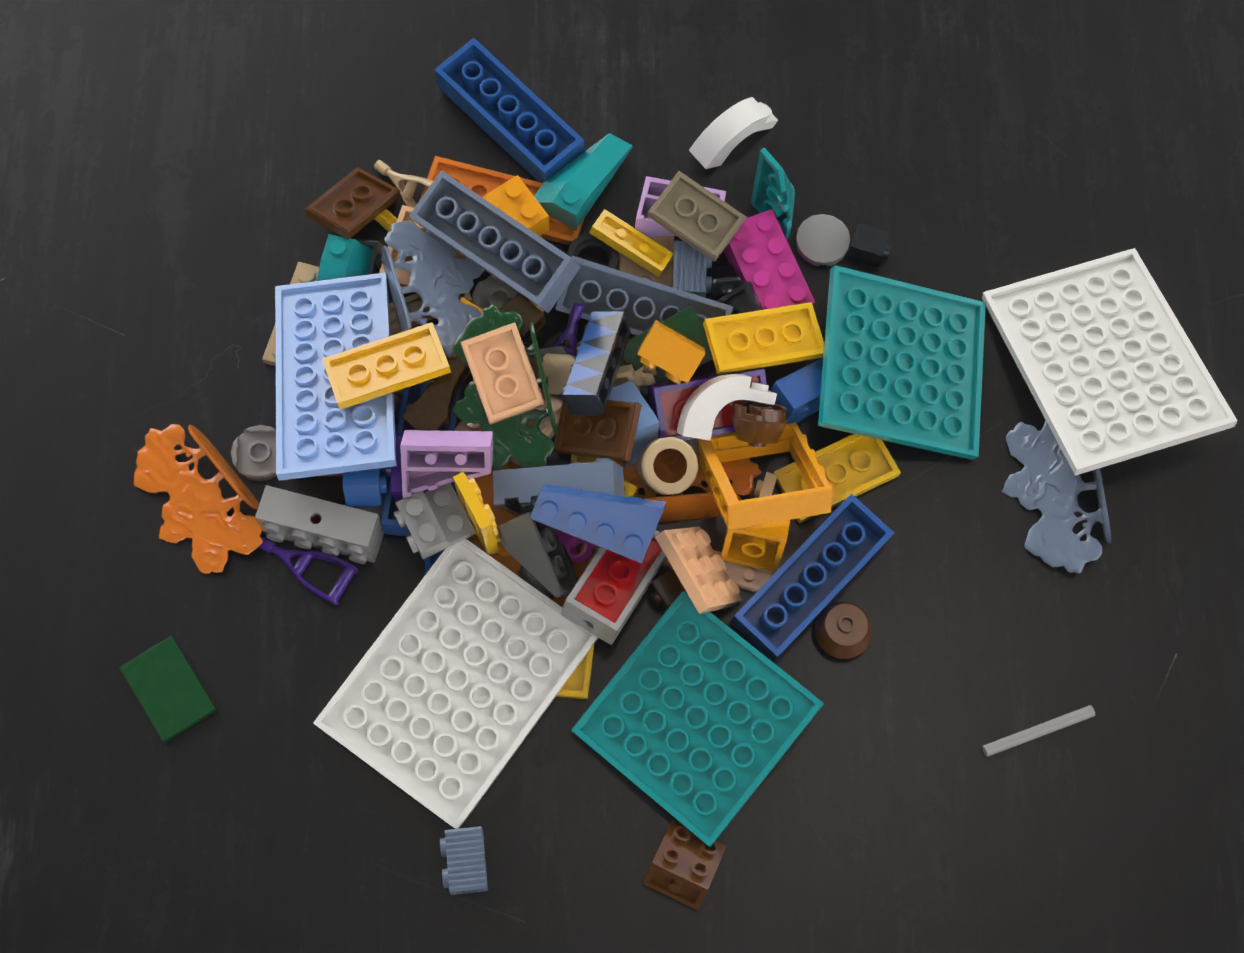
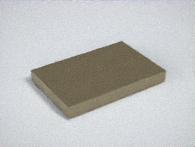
M680 171L677 172L647 213L649 218L714 262L747 218Z

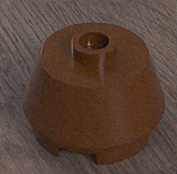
M739 401V404L734 406V413H731L736 438L740 441L748 442V445L753 447H765L766 444L778 443L788 422L786 407L775 404L772 409V406L760 404V402Z
M836 602L826 606L818 614L814 625V633L819 646L826 653L836 658L848 659L860 655L869 646L872 639V624L868 615L857 605L848 602Z

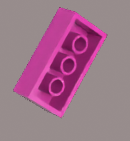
M771 209L746 218L743 225L724 249L729 264L733 266L737 276L741 278V284L746 281L752 283L764 310L812 302L814 308L816 302L773 210Z

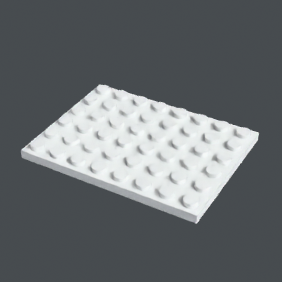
M1135 248L983 292L982 300L986 302V308L1074 475L1235 427L1237 423L1236 417Z
M464 539L443 551L313 723L453 828L460 829L597 641L598 637L561 616L563 609L561 606L473 543Z

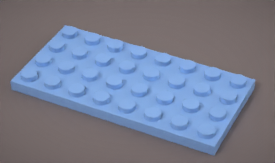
M386 273L275 286L276 475L279 481L397 466L393 392L339 410L322 361L323 358L391 336L389 290Z

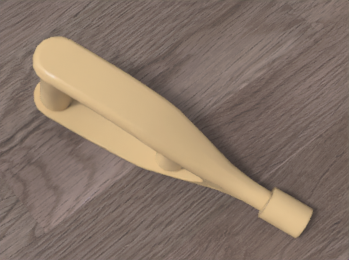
M378 160L374 165L375 170L384 176H388L394 182L397 189L400 190L404 203L408 207L415 208L417 205L412 197L418 183L428 187L433 183L432 180L396 173L381 160Z

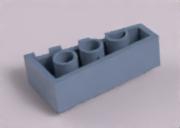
M610 458L597 459L591 463L575 462L568 465L493 471L494 505L518 516L533 511L539 493L545 484L583 489V491L596 493H611L610 495L625 497L623 467Z

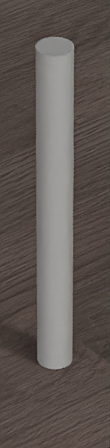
M1091 705L983 745V752L986 757L1094 717L1095 711Z

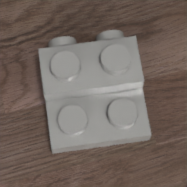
M451 483L440 485L438 489L425 493L423 491L416 492L412 496L396 502L398 510L393 512L401 528L407 527L410 536L406 537L413 553L419 551L422 559L476 534Z

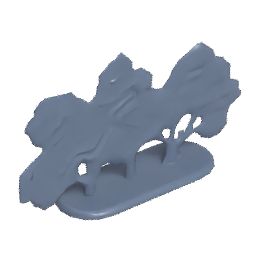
M411 221L392 223V230L387 233L384 240L387 245L398 251L400 257L397 262L393 263L388 247L382 246L381 251L384 273L387 275L388 287L401 331L404 332L412 329L411 321H415L421 326L429 324L426 323V318H421L422 316L436 318L439 323L434 325L445 355L451 358L453 355H456L452 346L458 336L464 333V328L470 319L482 316V313L477 308L460 302L458 296L460 293H468L474 285L473 279L478 278L484 269L469 259H458L454 256L455 249L429 231L423 232ZM412 256L413 260L405 262V257ZM398 268L410 272L411 275L407 287L401 288L395 269ZM416 292L421 296L423 304L418 312H408L403 294ZM430 307L429 312H423V309Z
M1045 421L1041 431H1038L1032 425L1020 422L1015 426L1014 430L1008 432L1006 441L1010 455L1017 458L1024 465L1022 471L1009 475L1001 492L1011 498L1017 497L1020 504L1026 509L1033 510L1038 508L1042 513L1040 520L1029 529L1024 544L1025 548L1033 555L1040 556L1045 563L1052 567L1064 566L1070 573L1076 572L1079 574L1085 563L1098 560L1102 554L1101 544L1090 535L1096 521L1101 522L1104 538L1107 543H1111L1109 516L1100 468L1092 470L1094 482L1084 483L1080 475H1074L1047 421ZM1095 489L1099 509L1092 513H1086L1079 507L1077 496L1081 491ZM1074 512H1081L1083 516L1077 518ZM1086 519L1087 523H1083V527L1086 528L1078 534H1074V525ZM1087 534V540L1080 541V537Z

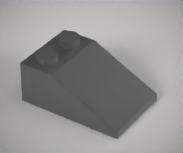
M532 512L499 525L501 543L514 559L556 598L568 596L579 580L566 548L558 541L557 529L530 519Z

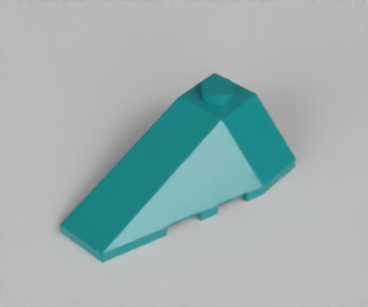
M609 133L544 181L534 197L549 216L577 230L631 151L632 145Z
M763 148L759 154L751 204L759 213L772 209L786 240H788L792 227L795 190L780 164Z
M328 234L317 281L368 275L373 250L366 245L360 244L355 239L348 240L341 236Z

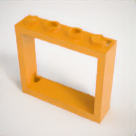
M796 422L786 424L778 443L766 444L765 447L749 446L748 442L738 440L735 432L711 436L710 441L697 438L698 464L728 530L831 513V503L835 499L833 484L829 483L826 479L824 467L822 465L819 466L814 449H810L806 434L802 435ZM790 452L809 488L807 490L739 501L721 462Z

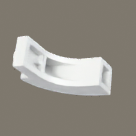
M753 97L744 99L717 117L701 133L689 151L705 169L721 166L730 152L743 139L754 132L773 128L778 120L767 105L762 102L758 103Z
M726 374L715 377L703 383L690 395L681 411L677 433L686 437L710 441L715 418L725 405L735 400H750L775 405L777 393L768 391L769 385L752 382L750 387L752 377L744 374Z

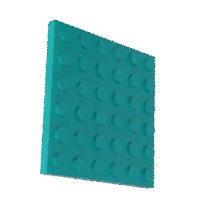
M836 265L830 269L818 426L971 460L979 457L986 302Z
M682 591L571 731L705 844L711 847L822 708L824 703L711 612L699 614L689 595Z

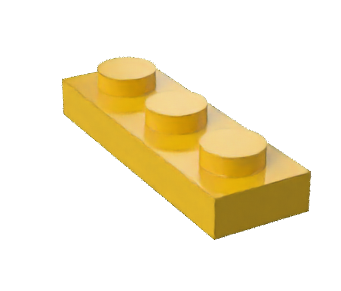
M605 209L589 232L657 277L660 276L674 254Z

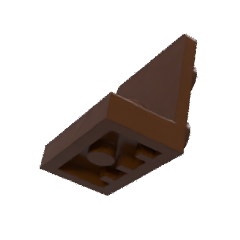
M673 820L651 863L643 885L698 911L725 852L726 845L715 841L709 847L683 824Z

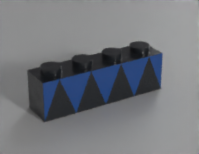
M624 311L592 312L589 322L585 324L582 342L577 346L575 362L570 366L568 382L562 389V399L567 404L571 415H604L631 333Z

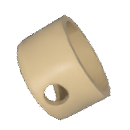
M675 437L654 439L646 444L638 455L636 463L637 475L642 484L651 492L661 495L679 494L689 488L696 479L698 471L697 456L692 447L682 439ZM672 448L678 450L684 455L687 462L685 475L675 483L661 481L654 472V459L664 449Z

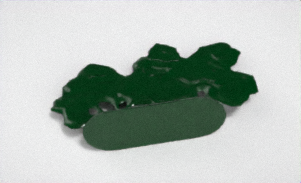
M491 304L490 307L483 309L481 317L470 319L464 328V333L458 336L452 349L462 363L468 365L460 342L512 323H516L518 332H520L523 326L522 316L515 311L501 312L499 308ZM533 322L529 325L533 343L530 347L524 345L528 357H533L537 360L541 378L536 379L538 387H543L547 409H532L490 425L474 381L470 382L466 387L464 399L459 400L452 409L464 423H478L483 427L481 431L493 432L492 472L505 466L508 463L509 457H514L524 468L544 467L547 465L546 458L551 455L555 447L553 441L543 434L539 428L542 419L550 417L553 432L558 434ZM534 419L532 426L526 425V421Z

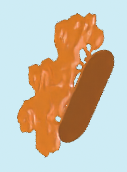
M171 424L162 431L151 428L145 436L146 445L138 451L136 459L137 469L134 472V486L148 493L160 491L168 492L170 495V501L162 507L164 524L160 528L159 539L177 544L180 540L192 538L193 550L191 557L199 571L203 574L222 572L228 559L227 552L229 550L248 555L262 544L260 537L262 529L254 516H246L240 512V502L242 500L258 510L259 502L206 436L193 425H189L188 431L200 446L199 449H192L184 445L185 432L180 425ZM179 444L182 449L175 450L174 447ZM186 453L187 457L193 456L187 462H178L175 459L176 455ZM205 455L208 456L219 470L212 479L206 480L200 476L197 469L198 460ZM194 462L195 466L193 470L190 471L189 464ZM222 478H225L236 491L237 495L235 497L227 499L222 497L219 487V481ZM233 507V515L231 517L227 516V512Z
M669 448L657 454L654 459L653 468L656 476L661 481L675 483L685 475L687 462L681 452ZM750 458L721 462L728 479L733 482L731 486L738 500L741 501L737 494L749 495L755 489L753 484L754 478L762 473L759 465L751 462ZM613 460L623 467L624 480L637 487L633 497L651 501H666L658 523L722 517L709 486L704 487L701 484L702 481L706 482V479L699 464L696 479L690 486H698L707 493L683 495L682 491L679 494H671L674 496L656 497L657 493L651 492L640 481L637 475L636 464L625 467L622 461ZM640 487L644 488L645 495L639 493L638 489Z

